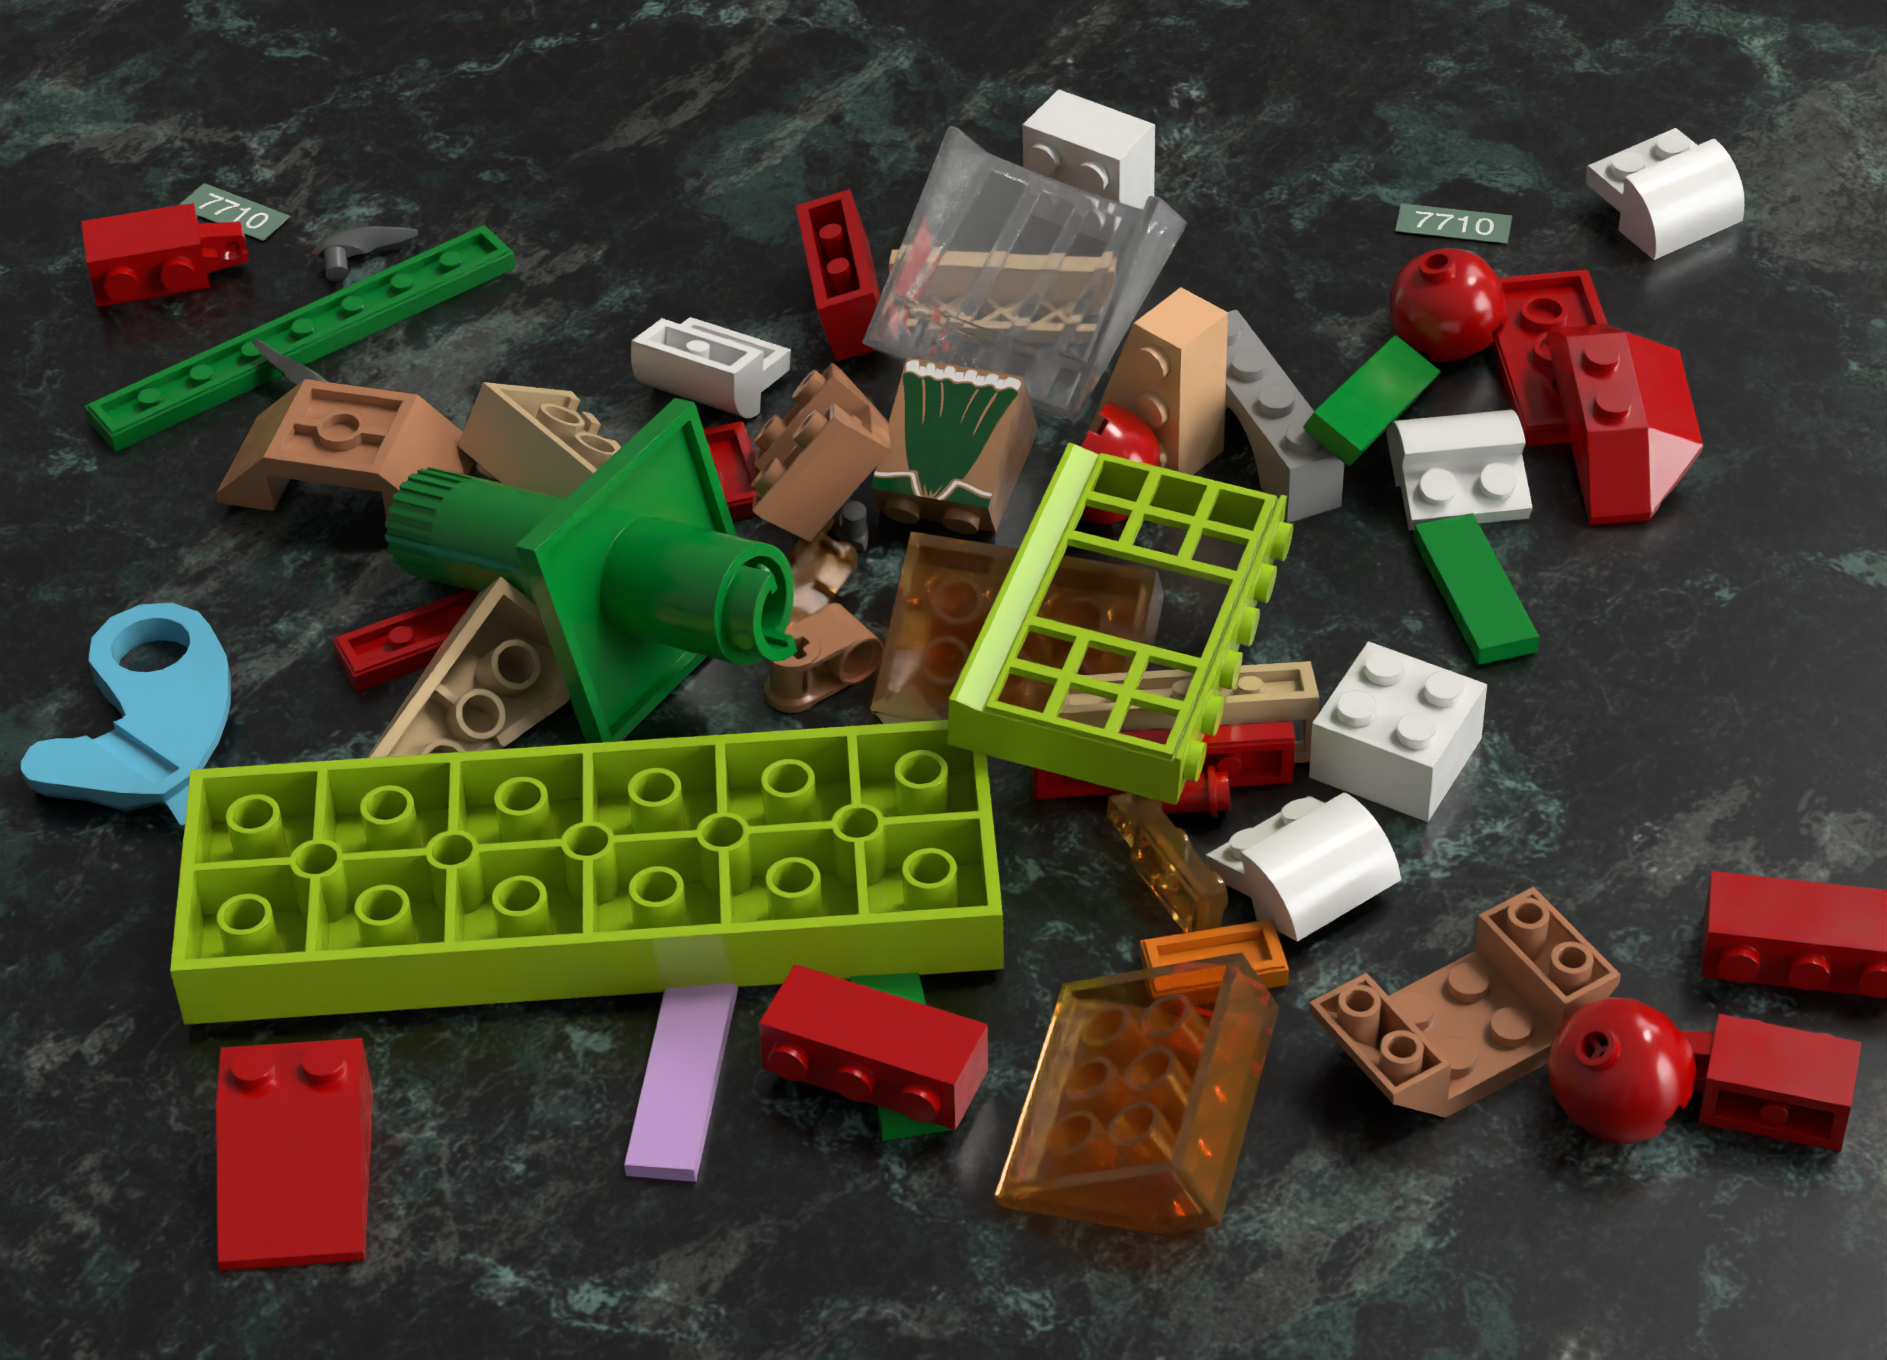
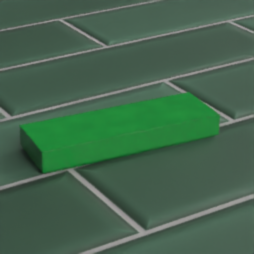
M1470 513L1416 524L1414 528V542L1477 664L1480 665L1537 653L1539 635L1474 514Z

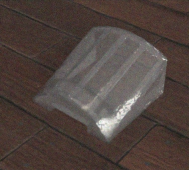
M950 126L862 343L902 362H905L907 357L1022 376L1024 377L1034 412L1075 423L1188 223L1162 198L1149 196L1144 208L1140 209L1078 189L987 153L959 128Z

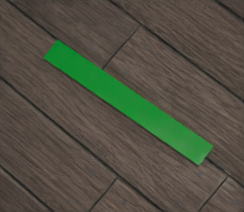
M485 225L480 226L84 406L87 420L113 451L117 452L282 376L252 343L254 338L261 340L280 354L302 365H306L515 269L514 252Z

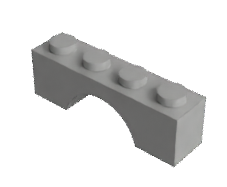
M1236 309L1228 312L1225 409L1230 408L1235 413L1246 432L1255 457L1260 487L1265 493L1277 496V499L1281 495L1287 496L1284 517L1286 523L1341 507L1344 462L1304 431L1305 429L1302 427L1313 414V409L1239 311Z

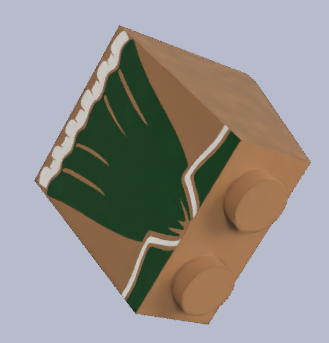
M907 357L888 423L891 450L876 466L870 487L879 511L884 512L892 520L906 524H915L919 522V519L942 523L946 528L962 534H975L978 530L996 533L1038 428L1024 377Z

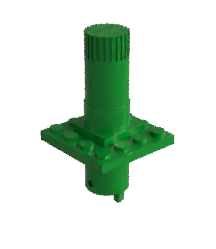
M674 398L568 497L561 498L449 470L428 467L427 469L417 470V474L412 473L408 476L406 482L401 483L399 486L400 490L392 498L394 500L392 506L388 508L387 513H389V517L385 522V527H387L385 541H388L389 546L387 550L393 556V563L399 565L398 568L401 571L407 572V574L477 593H480L498 578L502 577L537 606L586 744L622 741L706 657L748 666L756 664L763 659L776 662L784 661L797 652L793 636L784 634L791 617L794 602V580L790 564L783 552L777 547L737 537L695 402Z

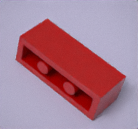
M848 189L796 205L817 310L836 361L856 355H865L873 350L892 345L868 239L851 190Z
M1711 871L1703 916L1701 977L1723 979L1738 983L1750 982L1794 987L1803 990H1821L1866 995L1873 998H1887V890Z
M796 964L792 967L759 1022L763 1069L775 1072L780 1077L790 1081H803L840 1093L852 1101H865L905 1114L914 1121L930 1122L955 1131L988 1071L987 1024Z

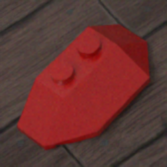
M1608 324L1548 328L1547 341L1589 525L1650 520L1659 509L1664 498L1674 489L1701 454L1703 448L1680 350Z

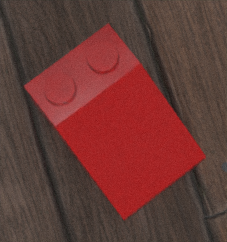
M362 1038L221 1048L216 1098L218 1264L220 1271L365 1261L373 1087Z

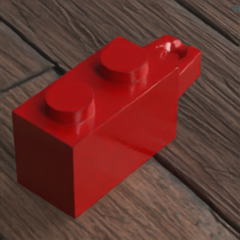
M194 203L81 221L86 262L97 307L210 288L208 273L248 262V251L241 222L198 224Z
M1723 1014L1718 1016L1716 1031L1694 1032L1680 1030L1692 1046L1697 1071L1693 1090L1703 1094L1699 1123L1842 1151L1852 1106L1862 1042L1834 1037L1826 1033H1813L1768 1024L1755 1019H1743Z

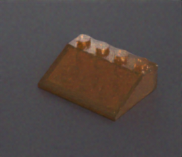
M916 532L910 533L871 705L872 714L915 721L948 720L949 698L1015 559L1018 548ZM1063 556L1036 616L1154 646L1164 592L1157 570ZM1029 631L1017 658L1062 670L1073 642ZM1088 647L1077 674L1127 673L1134 658ZM1009 674L998 702L1043 713L1053 691V685Z
M1239 952L1062 984L994 1195L995 1200L1000 1206L1153 1234L1220 1226L1279 1006L1244 954Z

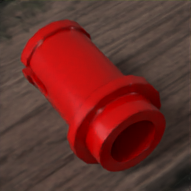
M1208 766V773H1201L1197 782L1186 780L1177 805L1150 798L1151 816L1210 812L1211 818H1218V811H1231L1228 771L1215 772V766Z

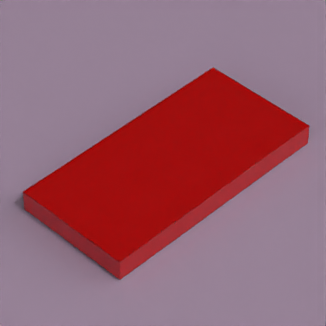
M1576 270L1500 277L1499 280L1503 287L1507 304L1508 320L1504 328L1500 322L1499 327L1492 332L1494 341L1490 344L1510 409L1516 412L1520 420L1526 442L1525 446L1570 442L1546 335L1548 328L1607 324L1589 271Z

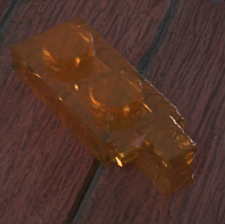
M1129 792L1110 796L1107 817L1131 847L1129 862L1185 933L1220 928L1223 912L1228 903L1225 884L1219 874L1215 871H1210L1196 854L1187 834L1182 829L1176 828L1162 811L1163 804L1159 800Z

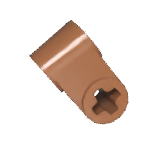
M836 603L825 605L814 612V614L786 628L784 634L793 636L797 652L792 657L778 662L764 659L770 667V675L764 683L765 699L770 706L779 711L796 713L808 710L817 702L849 685L860 683L871 676L883 658V642L842 605Z

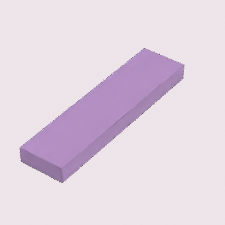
M735 983L665 989L625 1159L626 1176L696 1182L738 991Z

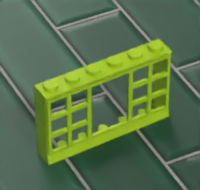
M1068 443L949 698L947 745L1177 805L1186 780L1197 782L1201 774L1207 750V743L1202 742L1204 735L1215 736L1218 731L1225 705V697L1220 696L1223 689L1233 691L1237 683L1243 653L1238 652L1240 644L1250 647L1254 640L1260 616V609L1255 608L1258 601L1268 603L1271 597L1277 573V566L1272 565L1274 559L1284 561L1288 554L1293 534V524L1284 522L1287 496L1281 495L1277 499L1275 495L1104 453L1098 455L1076 444ZM1086 506L1129 516L1119 541L1075 531ZM1144 520L1188 531L1177 556L1133 545ZM1205 535L1246 545L1237 571L1192 560L1201 536ZM1067 546L1230 586L1202 657L1197 658L1037 617L1038 610ZM1029 631L1073 642L1062 670L1017 658ZM1088 647L1134 658L1123 685L1077 674ZM1149 662L1194 673L1184 701L1138 690ZM1009 674L1055 685L1043 713L998 702ZM1070 689L1116 701L1104 729L1058 717ZM1130 705L1177 717L1166 745L1119 733Z

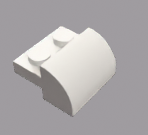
M1674 128L1587 166L1585 184L1621 213L1619 231L1653 260L1743 221L1744 192L1741 179L1731 157L1716 139H1711L1697 145L1677 128Z
M692 317L682 324L661 318L634 338L631 343L632 369L636 379L641 384L744 418H753L760 413L761 392L790 370L791 349Z
M1514 410L1392 421L1386 434L1396 487L1401 486L1409 530H1414L1416 524L1470 513L1474 514L1478 524L1529 519L1532 503L1522 456L1526 442L1520 420Z
M1345 792L1326 803L1311 796L1294 800L1286 804L1280 813L1253 828L1235 833L1229 842L1206 854L1212 878L1251 897L1257 921L1272 919L1278 932L1296 941L1301 940L1401 881L1395 854L1382 828L1360 802Z

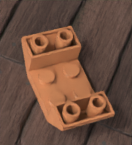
M833 363L829 365L822 375L813 370L801 382L792 396L798 403L783 420L774 415L763 426L753 441L759 447L755 451L754 466L760 472L751 484V487L756 490L753 495L752 511L762 519L809 542L812 541L891 450L887 419L844 372Z
M304 379L257 416L216 492L217 503L274 511L290 479L382 492L386 519L388 520L389 513L387 511L389 506H392L394 494L398 493L401 483L406 482L408 476L412 473L417 474L419 469L434 467L474 477L477 470V462L458 447L463 432L417 394Z
M1532 887L1479 914L1474 952L1389 996L1365 973L1310 1001L1309 1012L1393 1104L1446 1118L1547 1064L1552 1040L1564 1021L1582 1006L1608 998L1619 985L1621 974Z

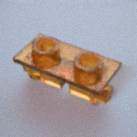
M833 518L825 524L811 542L800 538L787 558L789 564L793 566L791 570L794 580V602L787 627L814 614L821 607L829 604L831 599L814 589L813 586L834 598L848 577L857 568V552L855 548L847 542L837 543L827 536L835 522Z

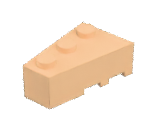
M1180 287L1134 322L1089 430L1097 433L1104 419L1099 414L1110 400L1134 413L1145 421L1154 432L1161 451L1158 467L1194 475L1224 451L1228 312Z

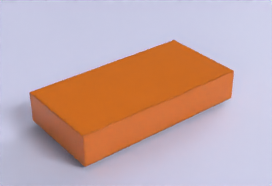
M1272 919L1140 940V959L1155 1007L1186 1002L1187 998L1200 1000L1288 985L1289 968Z

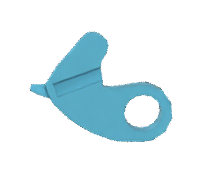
M175 603L141 604L110 617L91 638L88 661L94 683L105 698L118 709L123 718L113 722L115 727L113 731L93 740L86 735L74 739L56 738L36 742L29 747L21 760V772L23 779L32 790L47 797L89 801L125 812L159 804L172 811L179 825L184 830L190 770L204 768L217 747L227 722L231 704L230 670L226 653L211 626L198 611ZM158 640L174 641L188 648L186 654L176 663L162 670L136 672L119 665L121 659L130 650L148 642Z

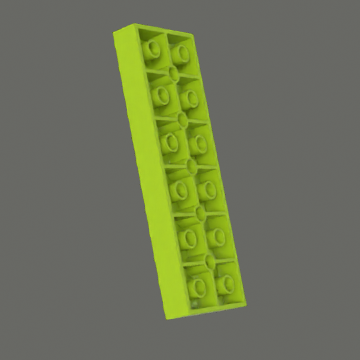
M948 720L190 770L170 969L184 1025L664 992L667 988L735 983V987L783 984L794 964L844 980H849L850 976L917 972H919V975L1004 969L1003 912L987 755L947 745Z

